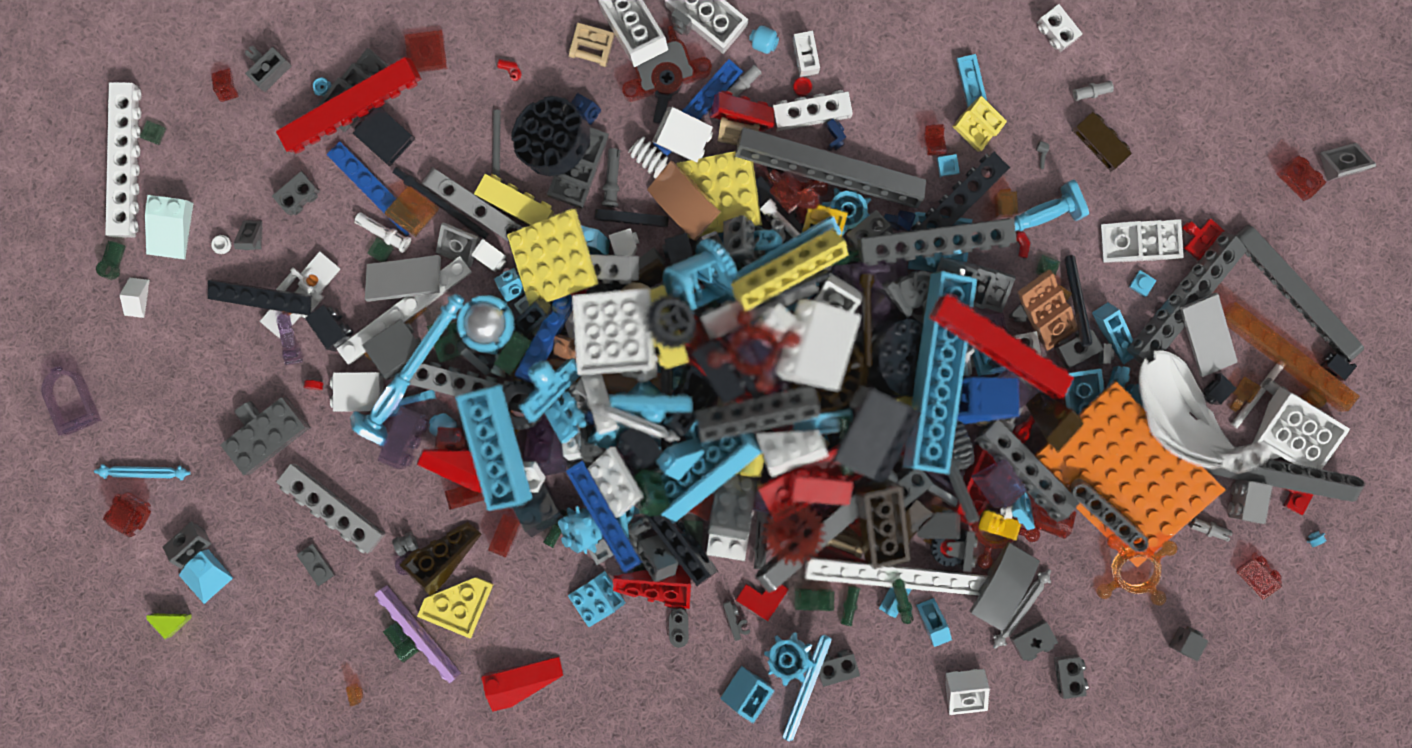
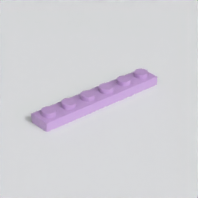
M388 585L375 594L378 602L385 606L390 612L391 618L401 625L403 632L411 637L417 649L427 656L428 662L438 669L440 676L444 680H447L450 684L461 674Z

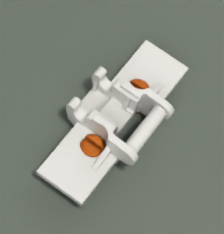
M319 252L302 273L292 267L290 274L276 290L285 291L298 277L300 279L298 282L299 288L294 293L312 295V312L324 298L321 295L322 290L340 271V268ZM269 310L260 322L281 339L299 317L305 318L306 316Z

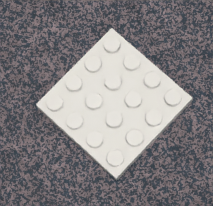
M650 289L573 296L578 375L655 369L653 339H649L652 334L651 332H645L648 325L643 324L647 320L644 315L646 312H649L647 308L651 305Z

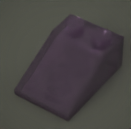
M544 414L540 422L528 428L523 462H536L544 476L566 472L567 459L563 456L561 441Z

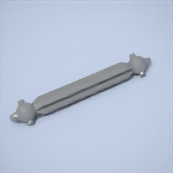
M600 402L589 404V407L596 414L602 413L606 418L659 438L664 437L669 442L679 440V437L673 430H666L660 425L611 406L604 407Z
M1050 569L1037 573L1039 580L1035 581L1026 592L1004 630H1000L999 635H993V648L996 649L999 646L1007 645L1005 638L1013 633L1044 589V583H1051Z

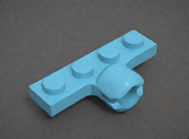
M574 358L567 359L555 372L548 361L537 362L529 369L528 374L534 382L536 389L520 405L529 422H534L573 384V381H576L581 376L578 375L577 363Z
M625 394L611 396L610 401L611 407L621 411H640L645 420L655 424L664 419L665 412H692L691 398L685 395H678L676 397H668L666 395L648 397L647 395L639 394L636 397H628Z

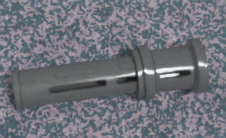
M615 148L608 149L606 184L603 186L604 200L601 202V206L612 208L618 207L617 192L620 191L617 184L621 150Z

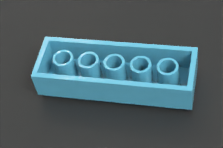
M501 385L457 396L456 400L487 510L517 506L532 499Z
M753 431L701 442L699 445L704 450V453L680 480L664 473L649 486L661 515L673 521L679 520L761 454L762 450Z

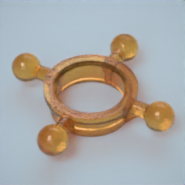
M1116 534L1109 535L1107 545L1111 549H1116L1119 553L1113 560L1111 568L1114 581L1109 584H1100L1096 590L1097 595L1102 599H1108L1114 589L1122 588L1132 594L1149 592L1153 604L1157 606L1165 604L1167 600L1166 594L1155 588L1161 578L1160 560L1166 555H1175L1178 550L1177 544L1168 540L1162 544L1161 549L1156 553L1148 548L1143 552H1136L1131 547L1125 549L1122 545L1123 540ZM1135 557L1147 558L1154 564L1153 575L1147 582L1140 585L1128 584L1121 578L1123 565Z

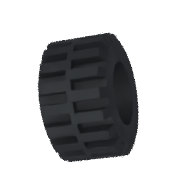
M517 380L502 387L513 429H528L542 420L544 412L534 422H529L526 416L518 417L510 409V402L513 396L522 393L529 397L536 389L535 384Z

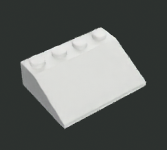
M799 299L794 314L796 321L789 329L776 372L786 381L839 390L861 316L820 302Z
M1279 387L1267 406L1256 442L1266 443L1271 451L1293 464L1323 469L1350 429L1282 387Z

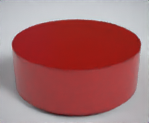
M806 77L797 78L793 84L794 93L800 97L809 95L812 90V83Z
M305 380L303 388L322 391L324 383L316 380Z

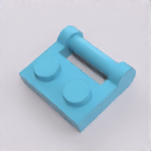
M1010 480L1008 488L1011 491L1012 515L1017 517L1019 523H1023L1027 530L1033 529L1035 526L1031 499L1016 480Z

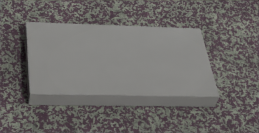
M435 255L367 264L365 300L370 302L440 293L441 257Z
M1217 293L1210 294L1180 307L1200 376H1207L1238 362Z

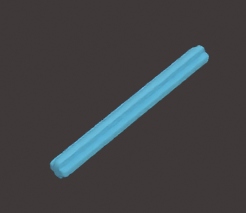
M821 635L811 659L816 665L815 667L808 668L806 672L805 682L801 685L782 737L787 741L794 739L831 643V638L827 635Z

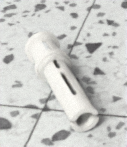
M361 212L357 214L354 223L384 239L386 244L397 247L400 252L404 253L411 242L410 237H404L397 233L396 229H389Z

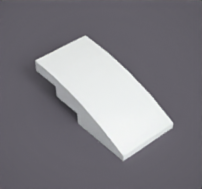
M1181 219L1101 224L1104 263L1183 258Z

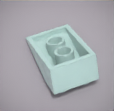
M147 196L145 230L146 253L148 255L185 259L193 209L192 202L176 198Z

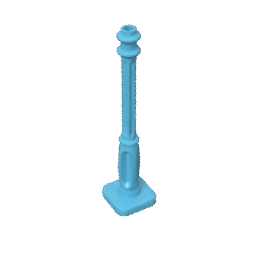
M1070 180L1061 187V198L1042 203L1019 216L1016 215L1014 217L1015 231H1023L1026 228L1038 226L1066 212L1070 213L1075 221L1089 215L1087 204L1076 180ZM995 229L990 234L992 240L997 236ZM978 234L971 237L973 242L978 240ZM954 250V254L942 255V252L935 253V257L924 258L927 267H936V263H939L941 257L951 258L961 254V250Z
M455 293L453 296H448L449 302L446 306H441V314L400 374L395 375V378L379 396L370 415L366 416L357 411L352 413L350 416L351 427L357 434L381 446L387 444L389 438L383 422L400 402L407 386L410 385V379L451 319L457 318L456 312L464 306V299Z

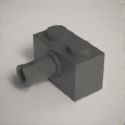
M255 46L249 47L254 54L248 50L245 51V55L255 63L245 74L264 92L292 67L273 47L265 55H262Z

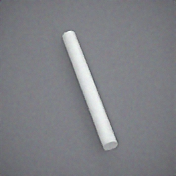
M1277 363L1264 380L1271 378L1274 381L1283 369V366ZM1262 383L1231 423L1235 428L1240 426L1265 393L1266 389L1262 388Z

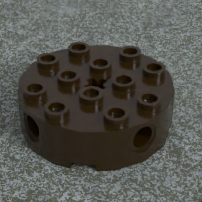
M854 343L852 344L839 390L813 386L820 412L849 408V404L859 391L860 386L866 387L869 378L868 367L864 364V355L861 349ZM788 381L791 391L812 387V385Z

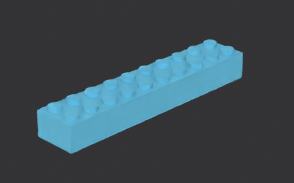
M946 272L931 273L912 400V408L921 412V415L906 442L903 467L949 474L968 343L930 319L929 315L938 298L944 295H953L961 304L973 308L977 279Z

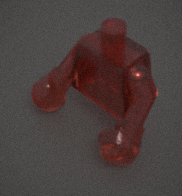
M774 168L766 176L774 184L769 190L770 193L789 214L798 206L806 209H816L819 205V195L825 196L828 193V183L814 179L807 180V182H799L790 172H786L782 176Z

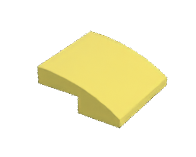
M979 96L952 127L979 152L984 149L993 136H997L1007 121L982 96Z

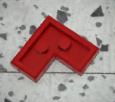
M745 584L736 601L766 621H769L789 588L781 584L774 591L767 592L765 589L763 594Z

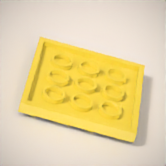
M736 151L698 159L697 162L689 160L677 163V166L699 186L698 188L721 211L700 237L715 231L717 234L724 233L723 221L740 215H744L751 220L755 227L762 226L753 162L735 157Z
M571 209L507 234L529 307L538 299L551 302L599 284L576 209Z

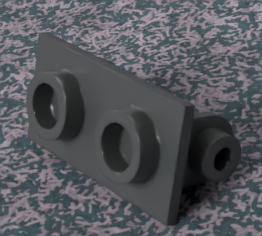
M581 440L579 454L584 461L594 463L607 451L604 447L598 448L595 444Z

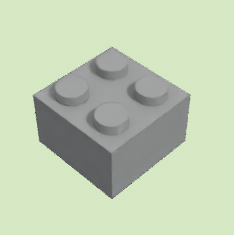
M1236 480L1231 488L1233 498L1232 502L1228 505L1229 518L1266 524L1272 486Z

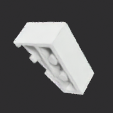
M819 431L756 434L772 477L828 457Z

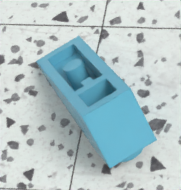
M1107 302L1093 311L1092 314L1109 344H1112V348L1122 364H1125L1134 358L1127 351V348L1133 342V338L1120 310Z

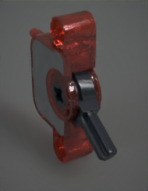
M671 25L667 27L670 39L666 41L668 50L634 67L637 78L627 81L622 87L623 96L629 102L655 95L657 103L653 122L656 124L661 123L667 110L668 101H672L673 96L678 94L683 83L689 84L704 79L712 71V63L708 58L700 57L690 60L684 42L677 39L675 30ZM701 64H706L709 68L706 71H700L698 67ZM667 76H670V80L668 81V83H665L664 79H666ZM629 88L636 89L634 95H628L626 91Z

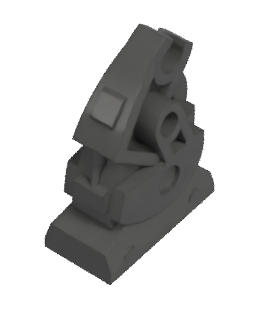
M924 270L910 271L908 276H901L895 282L888 280L881 284L901 316L908 318L912 314V309L918 308L927 300L931 273Z

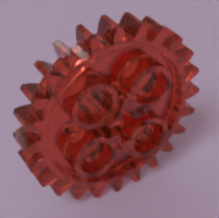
M792 501L791 507L784 502L783 509L777 505L778 512L771 510L772 518L765 517L769 523L762 524L767 529L766 532L761 533V535L767 536V539L763 540L762 543L769 544L765 550L772 549L773 552L770 556L773 557L777 554V562L783 558L784 565H787L789 560H791L793 566L796 565L797 560L801 565L804 563L803 559L811 562L810 555L817 557L815 550H822L819 543H825V540L821 539V535H825L826 532L820 529L825 524L818 523L822 517H815L817 510L809 512L810 505L804 509L803 502H800L798 507H796L795 501ZM790 514L798 516L799 521L796 525H791L788 522ZM806 520L807 523L796 533L798 537H792L785 546L781 547V543L791 534L789 530H795ZM782 528L785 531L784 538L777 539L774 536L775 529ZM805 528H810L813 531V536L810 539H805L802 535ZM791 542H796L799 545L797 553L793 554L789 551L788 546Z

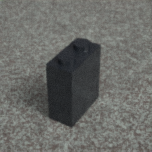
M373 107L367 114L368 117L355 126V131L352 134L391 167L413 143L415 138L381 107Z

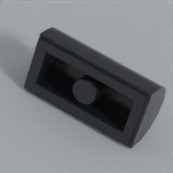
M538 299L514 320V323L527 336L552 314V307L546 300Z

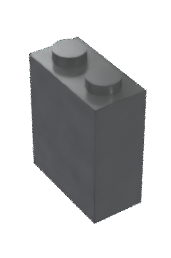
M402 319L362 345L386 381L402 371L422 342L420 338L415 339L412 335L414 333L413 328L409 323L404 324Z

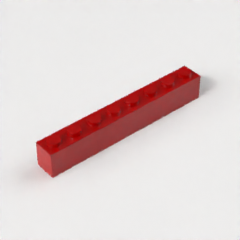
M404 57L280 128L276 133L286 152L300 153L305 150L306 145L318 143L321 141L322 136L331 135L337 131L336 128L351 124L353 122L352 119L357 116L363 117L369 113L368 110L371 108L383 106L385 100L400 96L401 91L406 88L409 90L418 85L417 82L422 80L412 59Z
M944 295L939 297L929 315L930 319L1053 399L1065 397L1074 377L1068 374L1069 372L1066 369L1057 367L1051 359L1037 354L1036 349L1025 346L1019 338L1008 335L1004 328L993 325L987 317L979 316L972 307L958 302L955 296Z

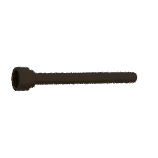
M861 274L859 275V285L863 289L864 364L870 367L872 365L871 288L874 284V275Z

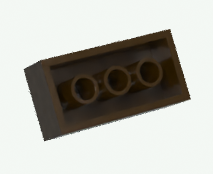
M890 480L885 483L881 482L856 488L865 562L874 570L910 561L902 486Z

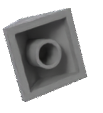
M1357 143L1320 152L1327 181L1376 167V163Z
M443 222L440 228L436 253L452 260L460 256L467 266L471 267L475 259L471 254L479 245L481 239Z

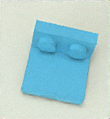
M605 571L568 595L588 627L611 615L626 603L620 593L613 591V582Z

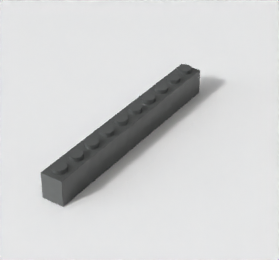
M744 127L738 138L735 157L916 209H918L925 196L926 180Z

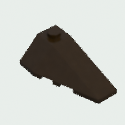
M466 522L451 530L436 541L435 539L426 547L414 550L399 566L431 597L447 581L482 534L469 522Z

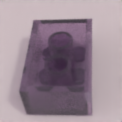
M400 406L377 461L398 470L406 469L407 466L410 467L414 460V456H412L414 449H418L422 438H420L421 433L426 431L429 426V416L412 408Z

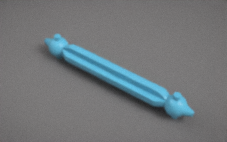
M101 464L99 469L94 470V473L99 474L104 479H107V476L110 475L112 477L173 478L176 476L180 480H184L185 476L191 474L190 471L181 466H177V469L171 467L113 466L109 468L105 464Z

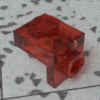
M230 68L211 73L213 90L221 102L238 97V92L234 87L233 73Z
M944 124L925 126L924 142L927 156L946 154Z

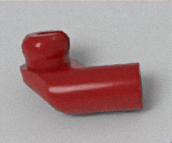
M503 59L498 60L497 68L507 70L511 80H520L522 72L516 62Z
M1016 231V241L1020 244L1018 257L1028 258L1030 240L1024 231Z

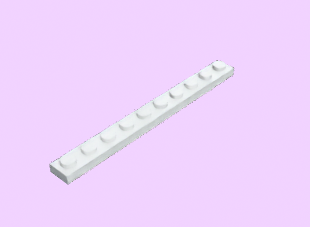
M807 557L804 573L806 579L980 595L978 591L988 578V575L899 566H886L873 570L867 563Z

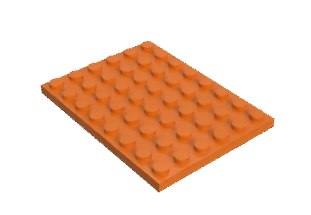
M1116 381L1110 384L1077 415L1084 425L1059 453L1048 442L1034 455L1071 494V483L1075 479H1083L1145 534L1149 542L1148 548L1143 552H1136L1081 503L1076 507L1137 568L1225 491V488L1206 469L1173 454L1157 440L1150 431L1147 411ZM1085 487L1077 488L1076 493L1084 492ZM1093 500L1090 505H1097L1099 500ZM1107 513L1105 518H1111L1114 513ZM1122 525L1119 530L1125 531L1128 525ZM1136 538L1133 543H1140L1142 538Z

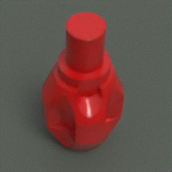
M1030 416L1026 422L1019 424L1011 432L1022 444L1030 437L1032 425L1035 423L1034 418Z

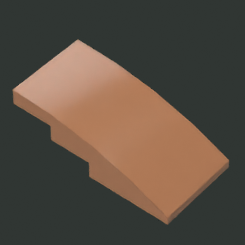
M670 161L647 190L666 213L696 241L721 211L689 176L673 161Z
M1047 270L1018 291L1024 310L1034 330L1037 331L1038 338L1046 351H1049L1058 342L1078 330L1072 308L1066 302L1063 290L1057 286L1054 273L1050 270Z

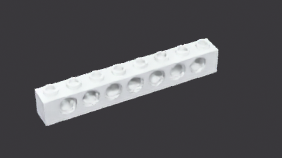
M109 83L106 235L110 237H136L139 228L136 221V214L139 212L136 195L139 194L137 176L140 173V168L137 164V157L140 156L138 138L141 132L138 126V119L141 118V110L138 107V101L141 100V90L133 83ZM128 100V105L123 108V103ZM128 119L127 125L123 127V121ZM127 138V143L122 145L123 139ZM127 156V162L122 165V159ZM126 175L127 180L122 184L121 179ZM126 194V200L121 202V197ZM125 213L126 218L121 222V215Z

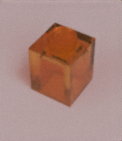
M1011 189L999 190L994 195L996 218L1015 217L1018 215L1017 191L1011 192Z

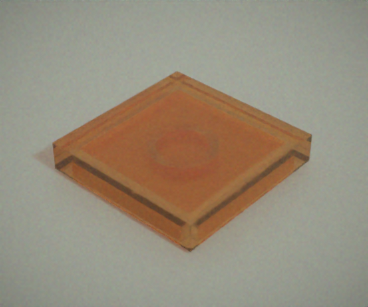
M408 186L385 211L384 215L416 237L437 214L439 208Z

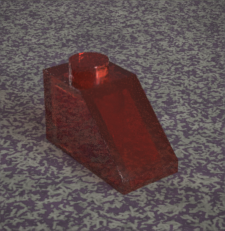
M464 486L444 491L449 510L485 500L483 493L470 490Z

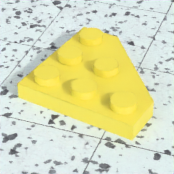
M474 577L438 592L431 597H426L417 617L471 639L494 584Z

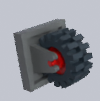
M962 529L960 539H932V546H930L931 554L939 563L945 566H955V564H958L959 569L971 572L972 567H975L976 557L973 555V550L977 547L978 537L975 536V532Z

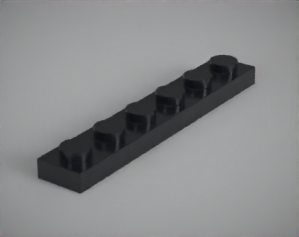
M213 279L208 280L209 300L305 316L311 314L312 295Z

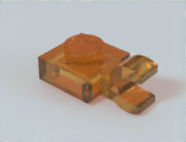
M1244 376L1236 387L1237 389L1233 392L1237 398L1229 408L1237 412L1244 401L1250 404L1261 386Z

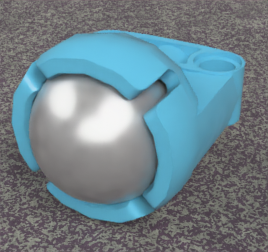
M479 295L472 298L471 302H466L461 308L457 317V330L460 337L464 339L463 341L470 348L477 350V352L496 355L498 349L504 346L512 336L514 317L506 300H501L491 295Z

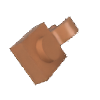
M560 334L554 336V355L566 359H577L574 339Z

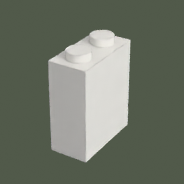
M667 107L652 142L697 162L704 155L705 150L703 148L712 137L713 127L673 107Z
M380 372L333 373V377L330 379V386L333 389L330 406L333 408V411H371L383 392L382 374Z

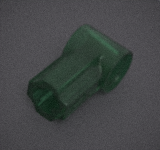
M108 240L102 261L96 266V272L99 276L108 280H115L119 277V266L126 246ZM110 266L111 271L106 274V269Z
M395 622L383 631L393 645L394 652L401 662H406L420 651L415 646L411 637L403 632L398 622Z

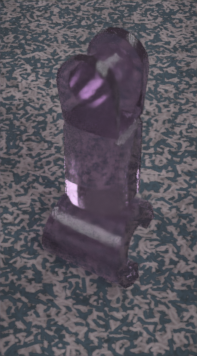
M282 312L276 321L283 347L284 364L302 363V351L299 346H295L296 341L291 317L287 312Z

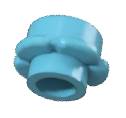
M318 78L313 82V91L318 96H324L331 87V83L326 78Z
M1319 531L1308 535L1309 540H1307V543H1310L1312 547H1316L1326 542L1325 533L1320 534Z

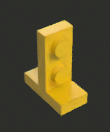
M984 510L978 529L1016 540L1021 524L1017 520L1011 518L1004 519V516Z

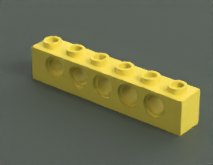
M833 228L731 283L735 298L747 311L847 256L845 241Z

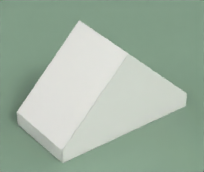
M128 279L120 293L125 316L144 318L149 280Z

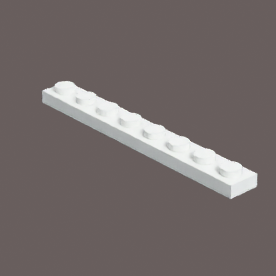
M459 256L440 271V293L403 298L338 347V352L347 364H351L366 353L362 346L364 343L400 319L406 323L471 274L472 271Z
M573 309L565 325L569 338L574 339V345H576ZM602 374L581 375L589 404L600 402L604 407L611 406ZM591 408L599 434L618 429L616 421L606 418L602 413H594Z

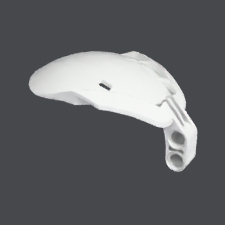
M1163 350L1154 351V360L1148 363L1146 358L1144 359L1140 372L1141 395L1147 411L1150 431L1166 449L1180 458L1207 468L1221 466L1234 472H1243L1257 467L1270 456V447L1264 442H1257L1240 448L1232 446L1220 429L1213 412L1206 406L1204 394L1198 387L1187 364L1173 353ZM1189 412H1191L1198 420H1195V419L1189 414Z

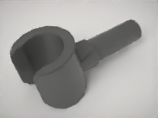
M1042 141L1038 143L1036 151L1041 152L1039 169H1044L1045 157L1049 150V144Z

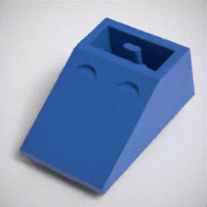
M972 377L962 379L957 420L963 424L1019 417L1018 378Z

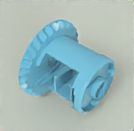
M713 239L700 241L696 247L695 256L674 264L664 271L663 284L667 294L672 295L673 298L679 296L680 302L686 300L685 306H691L689 311L695 310L714 300L721 304L730 300L732 303L737 301L731 287V283L739 279L736 268L726 250ZM697 279H700L701 283L704 284V289L699 287ZM693 287L696 289V293H692Z

